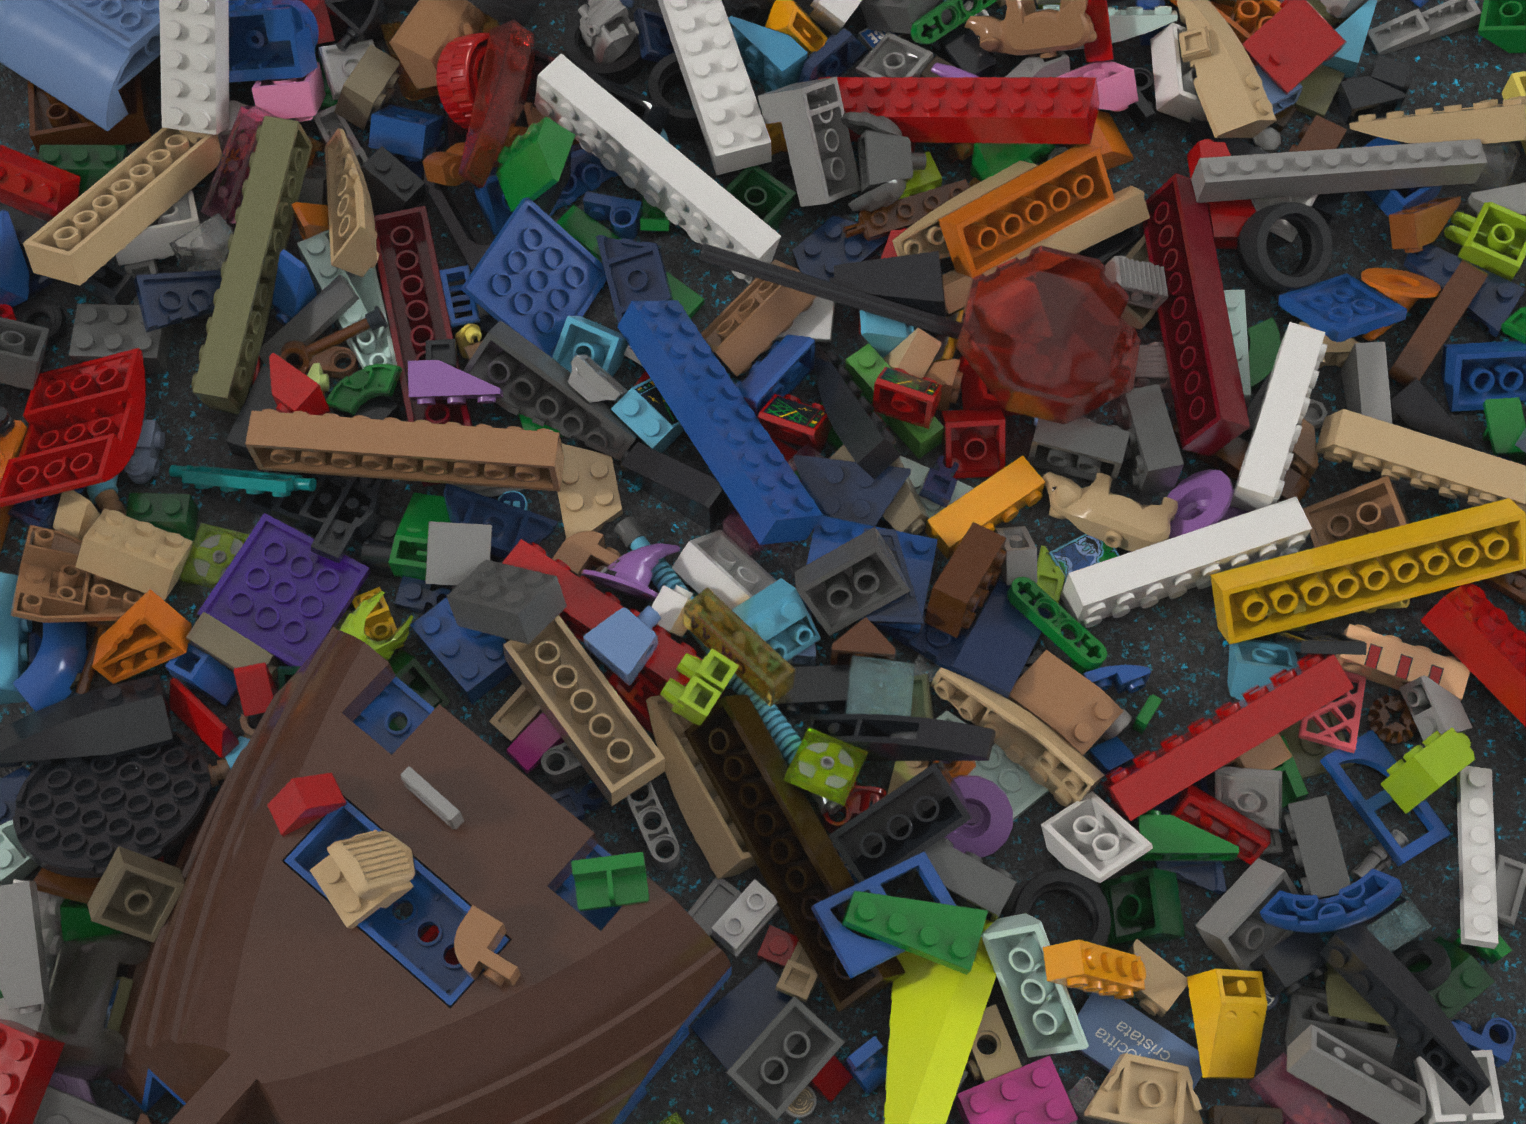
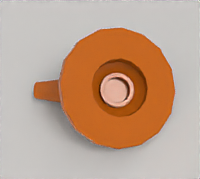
M1368 268L1361 273V280L1405 307L1407 313L1419 298L1436 297L1441 293V286L1434 280L1412 272L1392 268ZM1394 324L1370 331L1367 334H1363L1362 337L1368 341H1373Z

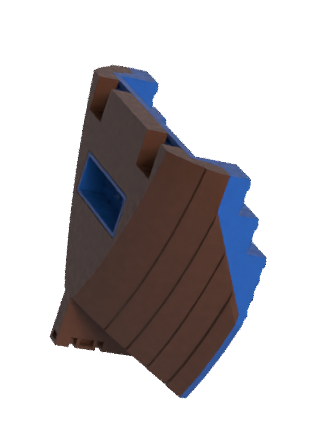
M332 627L310 657L274 695L248 745L238 755L214 800L207 807L196 828L182 841L175 852L170 865L180 868L185 885L155 942L139 938L126 978L133 980V985L116 1045L105 1047L99 1070L145 1113L168 1090L184 1105L168 1124H622L647 1094L645 1086L689 1035L688 1026L732 975V968L723 950L714 943L701 926L673 897L648 877L649 901L647 903L580 911L577 906L576 886L572 874L571 861L612 856L598 845L595 833L440 704L434 708L397 678L390 663L369 645L348 633L338 631ZM397 716L407 718V725L404 729L393 731L389 728L393 718ZM408 766L460 811L464 822L456 830L448 826L405 787L401 780V774ZM332 772L347 804L282 836L267 804L292 778ZM377 830V832H389L412 850L415 876L410 881L414 887L386 909L380 907L353 929L347 928L310 872V869L330 855L327 847L335 841L352 838L355 835ZM402 903L411 904L413 912L408 919L398 920L395 918L394 912L398 905ZM472 905L504 924L507 932L494 953L518 967L521 976L514 987L505 981L502 986L495 984L483 975L485 972L484 968L477 979L474 980L465 972L460 963L451 965L446 962V953L454 947L456 931ZM427 925H435L439 929L437 938L432 942H423L420 939V932Z

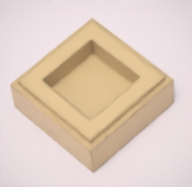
M1207 26L1179 33L1181 56L1184 63L1212 55Z

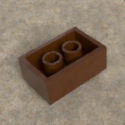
M973 522L932 588L924 620L925 623L955 638H958L963 628L967 630L970 628L976 616L974 612L976 607L982 608L989 594L987 590L989 585L995 586L1001 575L1002 569L1000 567L1007 555V551L1003 550L1006 537Z

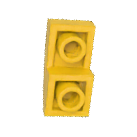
M377 587L355 596L352 601L355 610L361 602L382 592L381 588ZM384 595L367 616L364 627L365 634L378 642L390 638L397 630Z

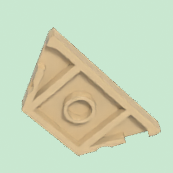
M562 444L565 459L561 491L557 492L567 539L573 534L582 531L598 532L604 524L612 522L621 516L623 511L612 457L607 454Z
M1128 1053L1121 1054L1084 1113L1085 1117L1118 1124H1203L1199 1113L1202 1107L1198 1096L1193 1090V1080L1187 1066Z

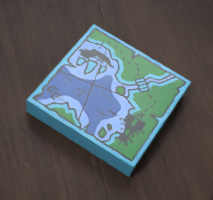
M1087 534L1049 552L1055 565L1059 566L1064 573V582H1066L1070 572L1119 556L1115 548L1109 547L1103 541Z

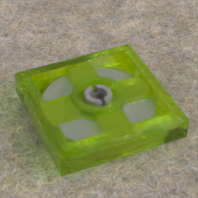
M201 523L180 578L184 582L214 589L250 534Z
M809 727L785 774L784 781L844 806L868 752Z

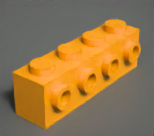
M1080 939L1043 947L1048 982L1064 985L1068 988L1081 989L1084 992L1097 993L1100 996H1114V999L1134 997L1133 992L1145 990L1146 968L1140 956Z

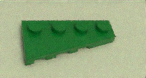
M854 891L850 897L842 925L967 975L973 966L988 910Z

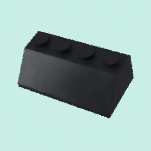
M941 761L932 764L828 836L860 883L922 853L973 817L960 788Z

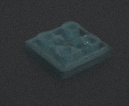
M853 655L850 665L846 714L911 716L915 664Z

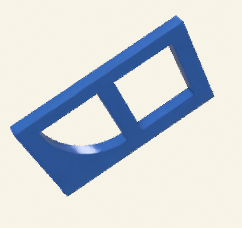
M1373 730L1367 731L1366 734L1357 738L1354 754L1337 749L1320 760L1321 764L1398 867L1443 839L1449 838L1451 835L1435 811L1424 800L1412 810L1429 832L1401 848L1375 813L1376 810L1392 802L1393 798L1384 789L1365 800L1340 765L1358 763L1378 770L1387 778L1390 776L1386 770L1397 761Z
M925 851L811 907L850 978L905 952V950L883 941L861 937L848 930L837 920L831 909L848 902L854 891L886 895L881 885L916 868L936 903L956 906Z

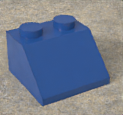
M391 104L372 114L368 147L379 149L383 146L392 155H395V153L405 155L404 159L419 162L425 158L426 149L435 146L444 122V116Z

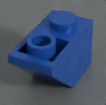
M188 644L186 654L169 660L165 666L170 674L181 683L227 707L238 691L235 675L232 671L209 654Z

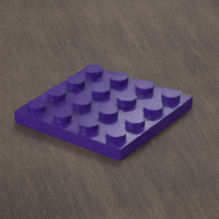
M264 513L197 615L200 617L205 612L265 649L289 666H302L332 627L335 628L371 571L369 567L346 555L343 556L340 563H337L311 552L313 538Z

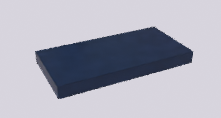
M999 580L952 665L951 671L971 679L1008 699L1042 631L1010 603L1007 597V590L1010 585ZM1034 600V601L1032 602V604H1031L1032 606H1034V604L1036 603V600ZM1038 608V612L1042 617L1050 618L1051 612L1049 610Z

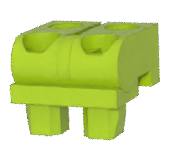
M711 648L703 660L686 653L676 670L690 678V681L685 687L670 677L660 695L674 705L671 711L678 715L680 714L693 724L701 725L739 665Z

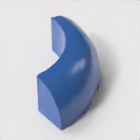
M86 622L43 623V638L35 659L27 670L13 682L14 686L35 712L65 700L72 692L70 686L77 674L82 673L88 654L86 649V635L88 634Z
M1372 868L1361 879L1340 889L1339 895L1330 898L1319 899L1317 895H1297L1279 890L1259 913L1267 924L1300 933L1333 932L1358 925L1381 913L1401 895L1402 886L1399 879Z

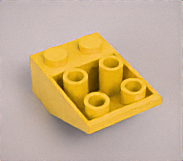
M1212 969L1188 976L1189 997L1202 1077L1222 1079L1254 1078L1267 1010L1262 971Z

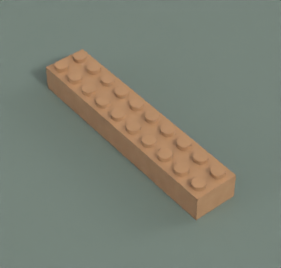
M274 409L251 411L245 442L259 470L559 492L561 491L565 459L559 432L545 428L531 431L523 430L516 426H509L503 429L493 428L486 424H478L476 426H463L457 422L433 424L427 420L405 422L392 417L377 420L363 415L349 418L340 417L333 413H325L321 416L310 415L303 411L280 413Z

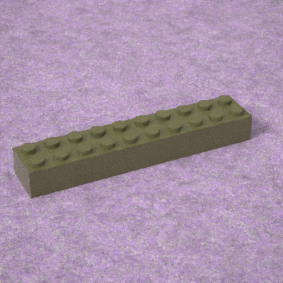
M264 116L263 124L257 129L256 140L258 143L256 151L252 152L250 156V174L242 186L244 197L241 206L237 208L235 213L236 227L234 234H231L228 240L229 254L227 261H224L221 267L222 281L220 289H216L214 293V312L212 317L210 316L207 320L206 332L208 335L205 345L203 344L199 351L200 365L198 373L196 372L193 375L191 383L193 393L209 409L233 414L240 413L251 389L272 306L279 255L283 249L286 250L294 220L291 204L299 201L313 146L299 121Z

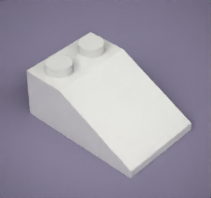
M1093 791L1088 793L1080 802H1074L1041 824L1047 850L1066 868L1099 883L1153 849L1152 843Z

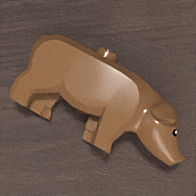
M1005 0L1007 11L1004 20L993 16H970L964 27L974 31L980 41V47L987 52L1012 55L1040 53V58L1057 56V51L1075 49L1086 43L1093 42L1097 38L1093 21L1085 12L1088 0H1060L1059 11L1054 9L1037 11L1034 0Z

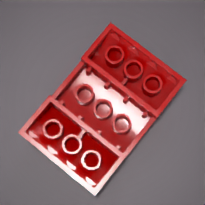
M140 348L47 371L38 375L23 417L29 423V427L19 457L8 459L0 483V507L103 483L114 478L124 469L135 451L144 419L146 384L143 354Z

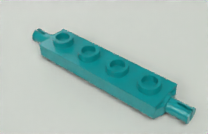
M171 465L169 468V475L171 477L182 478V483L194 484L196 489H209L213 486H219L220 490L225 492L246 489L247 494H262L268 491L272 492L274 497H287L291 495L292 491L297 490L314 491L316 489V480L314 478H302L301 475L192 465Z

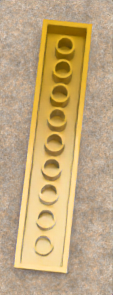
M1510 498L1210 574L1218 629L1230 645L1526 569V513ZM1298 599H1304L1306 601V611L1294 614L1293 610L1298 605ZM1268 607L1270 609H1276L1278 611L1272 613L1268 618L1259 621L1266 616L1268 612Z

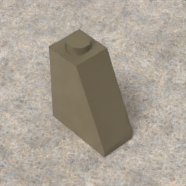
M205 612L201 614L186 637L192 646L209 654L233 673L234 668L265 662L274 681L278 676L277 669L280 665L274 655Z

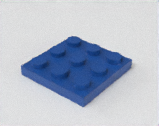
M1347 273L1279 295L1278 306L1288 311L1292 316L1304 321L1313 329L1326 332L1325 335L1335 342H1343L1349 338L1390 326L1405 320L1407 314L1405 307Z

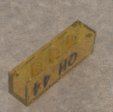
M708 587L684 605L683 625L710 650L713 648L738 664L739 667L735 674L770 707L793 688L796 669Z

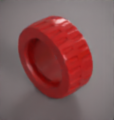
M487 32L468 34L451 40L442 50L437 64V89L445 111L456 124L470 130H487L503 127L517 116L524 97V77L519 59L505 39L494 33ZM479 61L487 77V100L482 96L478 85L477 70Z

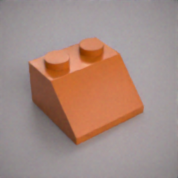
M1098 110L1091 143L1086 145L1100 148L1106 170L1133 161L1134 157L1111 115ZM1064 144V146H1065L1066 148H1068V149H1070V148H1072V147L1078 145V144Z

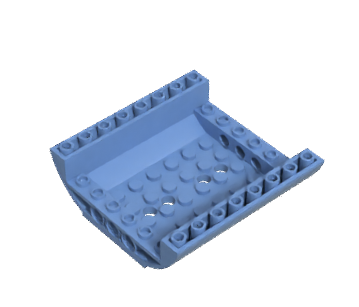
M0 0V63L106 131H109L128 115L118 90L160 55L159 0Z

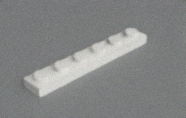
M1467 766L1456 774L1461 944L1495 949L1498 945L1492 769Z

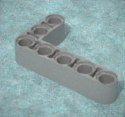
M565 742L550 748L542 756L541 764L545 777L554 784L565 783L587 773ZM554 761L565 763L564 767L559 771L549 769V766ZM649 781L624 799L654 865L660 870H672L680 862L679 844L655 790ZM641 790L648 793V797L644 801L638 802L632 799L633 794ZM652 818L661 821V825L655 830H649L644 826L646 821ZM662 847H670L674 850L673 855L666 859L660 858L657 852Z

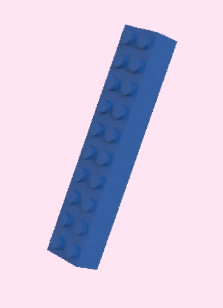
M678 300L631 301L617 326L758 544L765 545L806 540L823 514L787 463L784 455L779 451L769 433L762 426L754 411L740 393V390L735 386L725 368L714 355L711 347L706 343L696 325L689 318L683 306Z

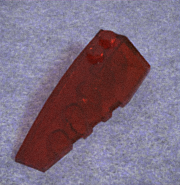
M514 19L490 30L458 173L478 188L484 187L497 161V157L503 149L526 102L535 59L534 34Z

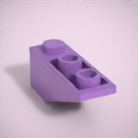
M440 360L408 361L409 398L417 401V405H435V400H447V404L459 405L465 404L466 399H477L478 403L489 404L496 403V398H503V391L499 387Z

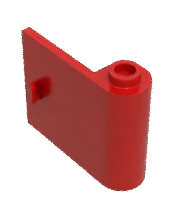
M1284 0L1280 5L1281 10L1242 43L1247 54L1286 95L1323 62L1329 61L1347 43L1307 0Z

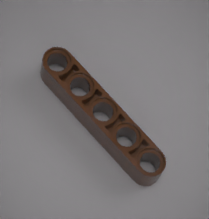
M1465 260L1461 261L1388 373V378L1402 386L1406 385L1414 377L1419 381L1421 380L1489 275L1488 273Z
M1176 421L1172 427L1178 447L1182 449L1178 423ZM1236 437L1212 456L1188 450L1185 451L1214 469L1222 471L1229 478L1237 482L1249 443ZM1289 468L1286 471L1283 480L1285 484L1277 503L1296 496L1300 503L1310 488L1308 480Z

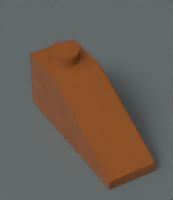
M1461 196L1434 198L1390 214L1389 223L1392 248L1405 249V253H1415L1422 251V246L1434 242L1461 203Z

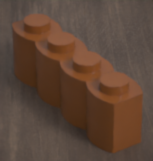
M507 124L496 128L491 134H479L473 137L469 143H456L446 152L439 151L428 155L423 160L427 181L447 186H457L465 182L469 176L477 177L487 173L492 167L499 166L497 157L500 151L505 146H511L518 135L523 136L528 127Z

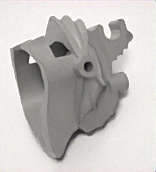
M588 0L589 7L587 4H584L578 9L579 14L582 16L579 27L582 39L588 47L593 49L595 63H613L634 42L639 35V31L635 21L630 22L628 10L620 0Z

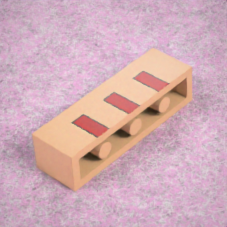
M1349 624L1343 635L1367 643L1366 655L1336 654V658L1344 671L1365 676L1370 681L1399 691L1400 687L1425 675L1458 697L1460 701L1463 699L1470 670L1457 657L1441 656L1433 653L1431 649L1425 646H1412L1402 642L1396 636H1383L1372 632L1369 627L1364 625Z

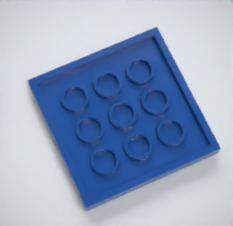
M526 197L520 201L461 287V290L498 322L501 320L552 358L567 316L583 317L607 278L603 264L529 197Z

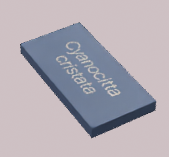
M1093 992L1090 994L1077 1015L1089 1046L1087 1049L1077 1050L1108 1072H1110L1118 1057L1124 1053L1187 1066L1193 1080V1089L1195 1088L1202 1076L1199 1051L1123 1000L1114 999V996H1100Z

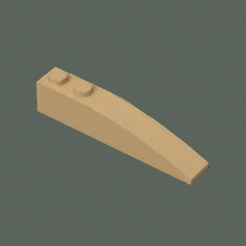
M1177 0L1181 22L1186 24L1187 31L1207 26L1209 31L1212 55L1189 62L1190 67L1196 70L1197 78L1193 80L1195 90L1214 137L1254 138L1274 123L1276 117L1272 110V104L1268 100L1262 86V80L1244 46L1230 25L1209 0Z
M338 128L325 146L331 265L363 277L370 268L376 265L379 257L376 249L377 232L375 231L374 214L367 184L355 152L344 130Z
M662 695L649 697L646 703L657 748L665 757L666 776L685 821L709 862L710 868L719 880L738 875L757 865L684 734V731L693 723L686 720L680 714L678 715L671 711L674 705L669 703Z

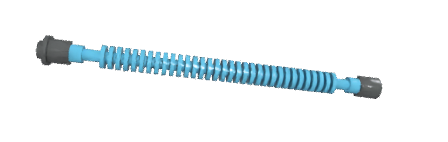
M627 517L616 525L615 533L625 546L631 548L632 551L651 545L647 540L648 536L634 517ZM659 559V563L651 571L653 573L651 581H653L658 591L660 592L663 585L673 590L676 585L688 590L666 559ZM692 595V597H691L690 599L693 600V601H695V602H697V600L695 599V597H693V595ZM700 605L694 615L695 622L699 627L693 629L690 622L687 628L688 631L696 639L706 655H708L711 648L721 654L723 644L726 647L725 652L728 655L729 651L732 653L733 662L736 657L741 661V658L732 649L731 645L728 644V641L719 632V629ZM703 626L706 628V632L711 636V638L707 640L703 638ZM742 662L746 673L741 674L736 670L728 683L729 686L732 687V690L737 695L748 694L783 758L790 767H796L800 754L806 748L805 743L801 741L799 735H797L781 711L778 710V707L773 704L772 699L764 692L762 686H760L759 682L751 674L744 662ZM740 663V665H739V667H738V669H739L740 671H742V665H741V663ZM810 787L808 789L818 803V810L822 814H835L845 805L844 800L847 796L845 791L839 799H830L824 792L816 791Z

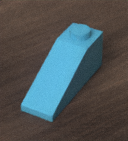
M1368 0L1335 29L1347 43L1329 61L1323 62V65L1345 73V78L1353 77L1360 60L1377 0Z

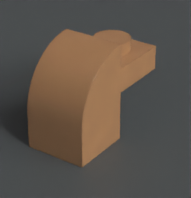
M582 531L567 538L552 560H562L570 567V572L580 577L582 570H591L593 566L596 568L600 566L607 567L622 555L611 547L605 549L606 544L603 534L595 531Z
M472 905L456 931L454 948L457 959L465 972L474 980L477 979L484 968L485 972L483 975L495 984L502 986L505 981L514 987L521 976L518 967L494 953L507 930L502 922Z

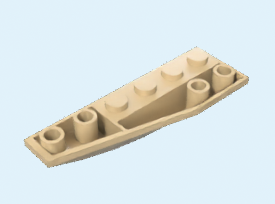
M1019 161L951 198L892 240L897 256L939 251L940 259L950 257L938 220L1038 165Z

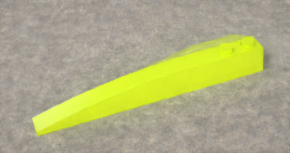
M985 920L982 933L994 922ZM982 937L979 941L972 969L967 975L908 951L897 955L906 973L896 979L891 988L892 1004L889 1019L890 1038L887 1052L884 1124H946L996 979V973Z

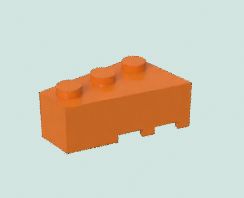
M149 589L99 637L92 667L114 684L186 654L189 643L186 637L191 631L192 624Z

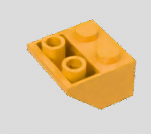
M776 0L773 3L765 25L766 28L791 36L808 52V56L814 51L817 52L825 45L828 39L826 35L794 0Z

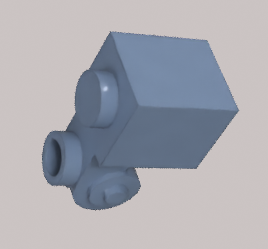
M143 419L137 446L131 459L124 467L130 479L137 484L148 482L152 476H158L160 471L158 457L160 449H164L166 438L165 433L162 432L156 420Z

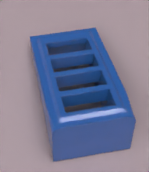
M469 265L439 270L451 328L464 326L468 323H480L477 303L467 294L454 297L450 295L452 292L462 291L461 287L463 284L450 287L448 285L449 282L465 280L466 282L470 276ZM470 300L469 305L453 307L452 304ZM472 310V316L455 319L454 313Z

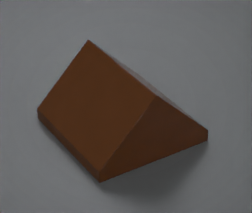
M867 617L832 644L831 665L866 663L867 674L892 676L895 648Z

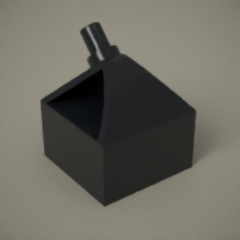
M325 0L335 38L339 40L336 46L343 52L351 44H356L358 41L367 40L390 31L384 0Z

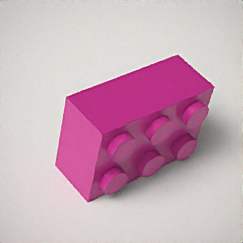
M1050 1056L960 1092L954 1099L964 1124H1075L1078 1120Z

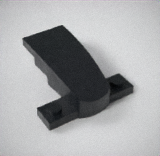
M265 470L264 472L314 478L316 480V489L314 491H292L291 495L287 497H274L272 492L268 491L262 494H250L244 504L245 510L259 516L265 513L290 527L317 534L311 545V552L340 563L352 540L362 541L378 525L381 516L379 493L387 479L351 476L349 481L337 475Z

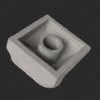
M887 32L855 69L863 77H920L921 73L934 59L933 52Z

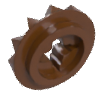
M1386 694L1375 700L1368 711V723L1371 730L1385 742L1393 744L1406 742L1413 737L1418 729L1401 695L1388 696ZM1400 711L1401 717L1399 722L1401 724L1394 722L1387 726L1386 723L1390 717L1388 712L1395 714Z

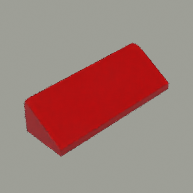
M1088 0L1085 12L1093 21L1097 38L1093 42L1084 44L1086 62L1114 60L1107 0Z
M173 677L170 680V709L220 758H224L239 744L237 737L177 678Z
M1190 785L1183 790L1170 815L1239 846L1237 857L1250 865L1262 855L1271 843L1270 831L1194 785Z

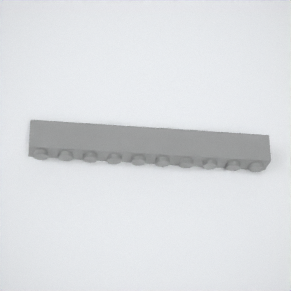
M1472 139L1199 158L1191 181L1197 203L1471 184L1476 183L1488 162L1481 140Z

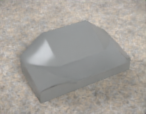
M576 355L571 361L572 371L568 384L589 403L599 401L618 402L628 392L626 388L588 355Z

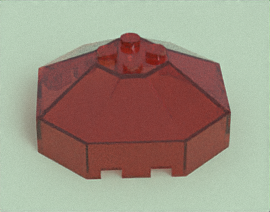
M1040 245L1032 249L1029 256L1021 260L1017 257L997 266L994 273L987 276L982 273L972 279L965 301L956 347L1006 411L1065 425L1133 390L1141 339L1138 337L1135 328L1129 326L1122 317L1129 300V295L1117 281L1114 283L1110 282L1104 274L1106 268L1099 259Z

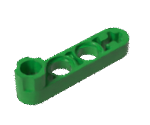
M946 0L913 23L911 27L912 39L918 44L934 43L967 21L970 16L976 15L997 0H973V7L969 11L965 10L963 0ZM945 9L950 10L952 14V20L948 25H945L941 19L942 12ZM935 25L937 27L929 29L926 32L927 36H921V32L924 31L923 26Z
M1027 577L1014 579L1007 590L1008 600L1071 658L1072 668L1081 675L1100 668L1107 657L1104 645L1033 580ZM1024 590L1026 593L1021 595L1019 592ZM1036 600V603L1032 606V602ZM1038 608L1049 610L1052 618L1042 617L1038 612ZM1061 629L1072 631L1075 639L1065 638L1061 633ZM1081 641L1083 644L1078 648L1077 645Z

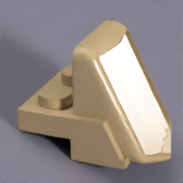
M377 830L355 835L352 838L335 841L327 847L330 855L310 869V872L341 920L350 929L356 927L380 907L386 909L414 887L410 881L415 876L412 850L386 831L377 832Z

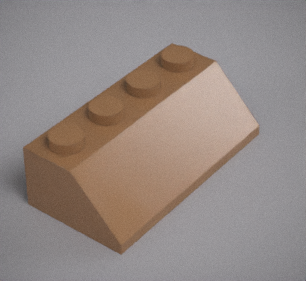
M419 0L389 43L416 89L437 86V64L442 50L451 40L457 37L478 33L486 19L483 12L468 0Z
M774 260L771 263L780 267L800 272L799 269L794 268L778 260ZM756 278L701 335L725 370L737 377L751 367L752 361L760 353H764L772 346L773 340L780 333L787 331L792 326L793 320L801 312L808 310L812 306L813 300L817 296Z

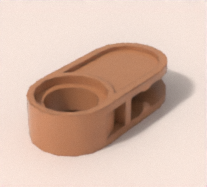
M333 346L313 356L312 360L309 361L306 373L309 372L313 363H320L324 374H328L332 378L343 379L357 372L358 361L351 349ZM299 355V360H300V363H301V362L303 361V359H302V357ZM345 357L351 359V364L347 368L340 369L336 367L339 359Z

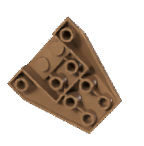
M30 525L10 615L43 623L117 621L145 593L76 568L82 545L81 540L61 531Z

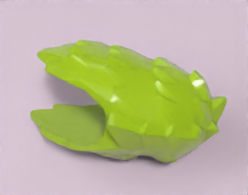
M382 591L361 602L356 610L347 616L339 631L362 640L389 661L394 650L406 641L413 616L410 615L388 639L378 642L368 637L364 633L365 621L385 593Z

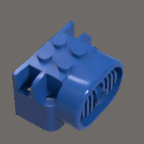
M229 0V83L302 78L318 67L315 47L318 42L319 29L317 20L309 7L300 0Z

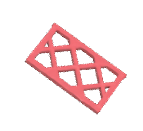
M1344 671L1351 682L1358 683L1357 692L1351 694L1348 691L1343 694L1345 698L1336 702L1331 701L1326 704L1327 706L1301 719L1298 737L1354 754L1366 677ZM1348 703L1354 708L1353 718L1349 720L1338 709ZM1330 711L1340 721V724L1331 728L1320 717ZM1313 719L1322 732L1316 734L1306 731L1308 721ZM1346 729L1350 734L1349 743L1340 741L1334 733Z

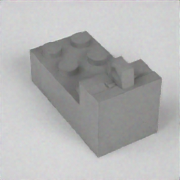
M837 76L794 83L758 95L765 124L782 123L801 207L828 204L861 190L849 130L841 122L845 112Z

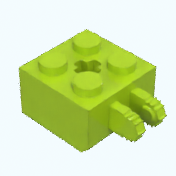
M1485 202L1476 218L1464 214V212L1456 211L1450 218L1453 226L1450 225L1445 228L1444 236L1462 245L1457 257L1511 282L1526 256V216L1493 202Z
M1453 727L1442 735L1438 730L1422 742L1426 746L1425 748L1421 744L1415 746L1403 756L1407 761L1406 763L1400 759L1386 770L1390 776L1381 783V786L1404 813L1407 814L1475 760L1474 751L1470 748L1469 736L1462 732L1457 733Z

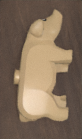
M1048 472L1042 477L1048 490L1051 505L1048 515L1057 519L1070 520L1080 531L1103 541L1109 547H1119L1133 552L1169 539L1170 522L1174 520L1178 510L1177 501L1164 497L1161 505L1150 504L1142 506L1131 498L1111 493L1112 478L1103 473H1097L1095 481L1090 486L1081 488L1072 479L1052 472Z

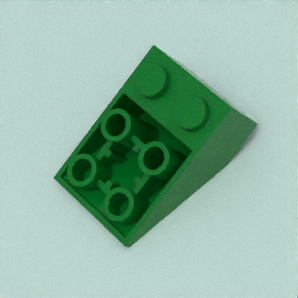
M413 493L395 534L389 558V565L394 577L402 578L406 576L425 580L429 521L450 522L444 497Z

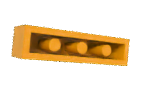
M1021 456L929 518L926 523L925 533L929 538L938 539L936 546L948 559L954 554L973 522L994 531L995 526L1002 521L1008 523L1014 519L1019 513L1018 510L1028 505V507L1036 504L1043 496L1042 492L1045 481L1025 457Z

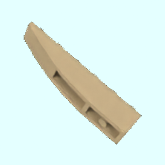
M1526 96L1505 99L1503 104H1498V99H1490L1473 103V107L1462 108V104L1444 106L1443 111L1433 112V107L1415 109V114L1404 115V111L1387 112V117L1377 119L1376 114L1358 116L1359 121L1349 123L1352 130L1405 143L1480 139L1482 144L1526 140Z
M942 667L937 671L930 685L935 689L937 695L950 702L965 720L971 721L975 726L994 729L996 732L994 743L1005 751L1007 757L1012 762L1022 766L1034 782L1046 787L1060 805L1068 807L1076 801L1080 802L1088 793L1095 789L1104 777L1100 770L1030 712L971 679Z

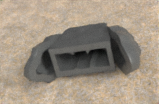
M866 111L844 113L841 122L854 133L860 135L857 142L861 192H867L851 201L848 206L852 211L865 210L869 212L880 207H888L903 195L906 183L913 178V170H924L926 168L925 153H911L910 139L902 136L899 127L887 117L875 116Z

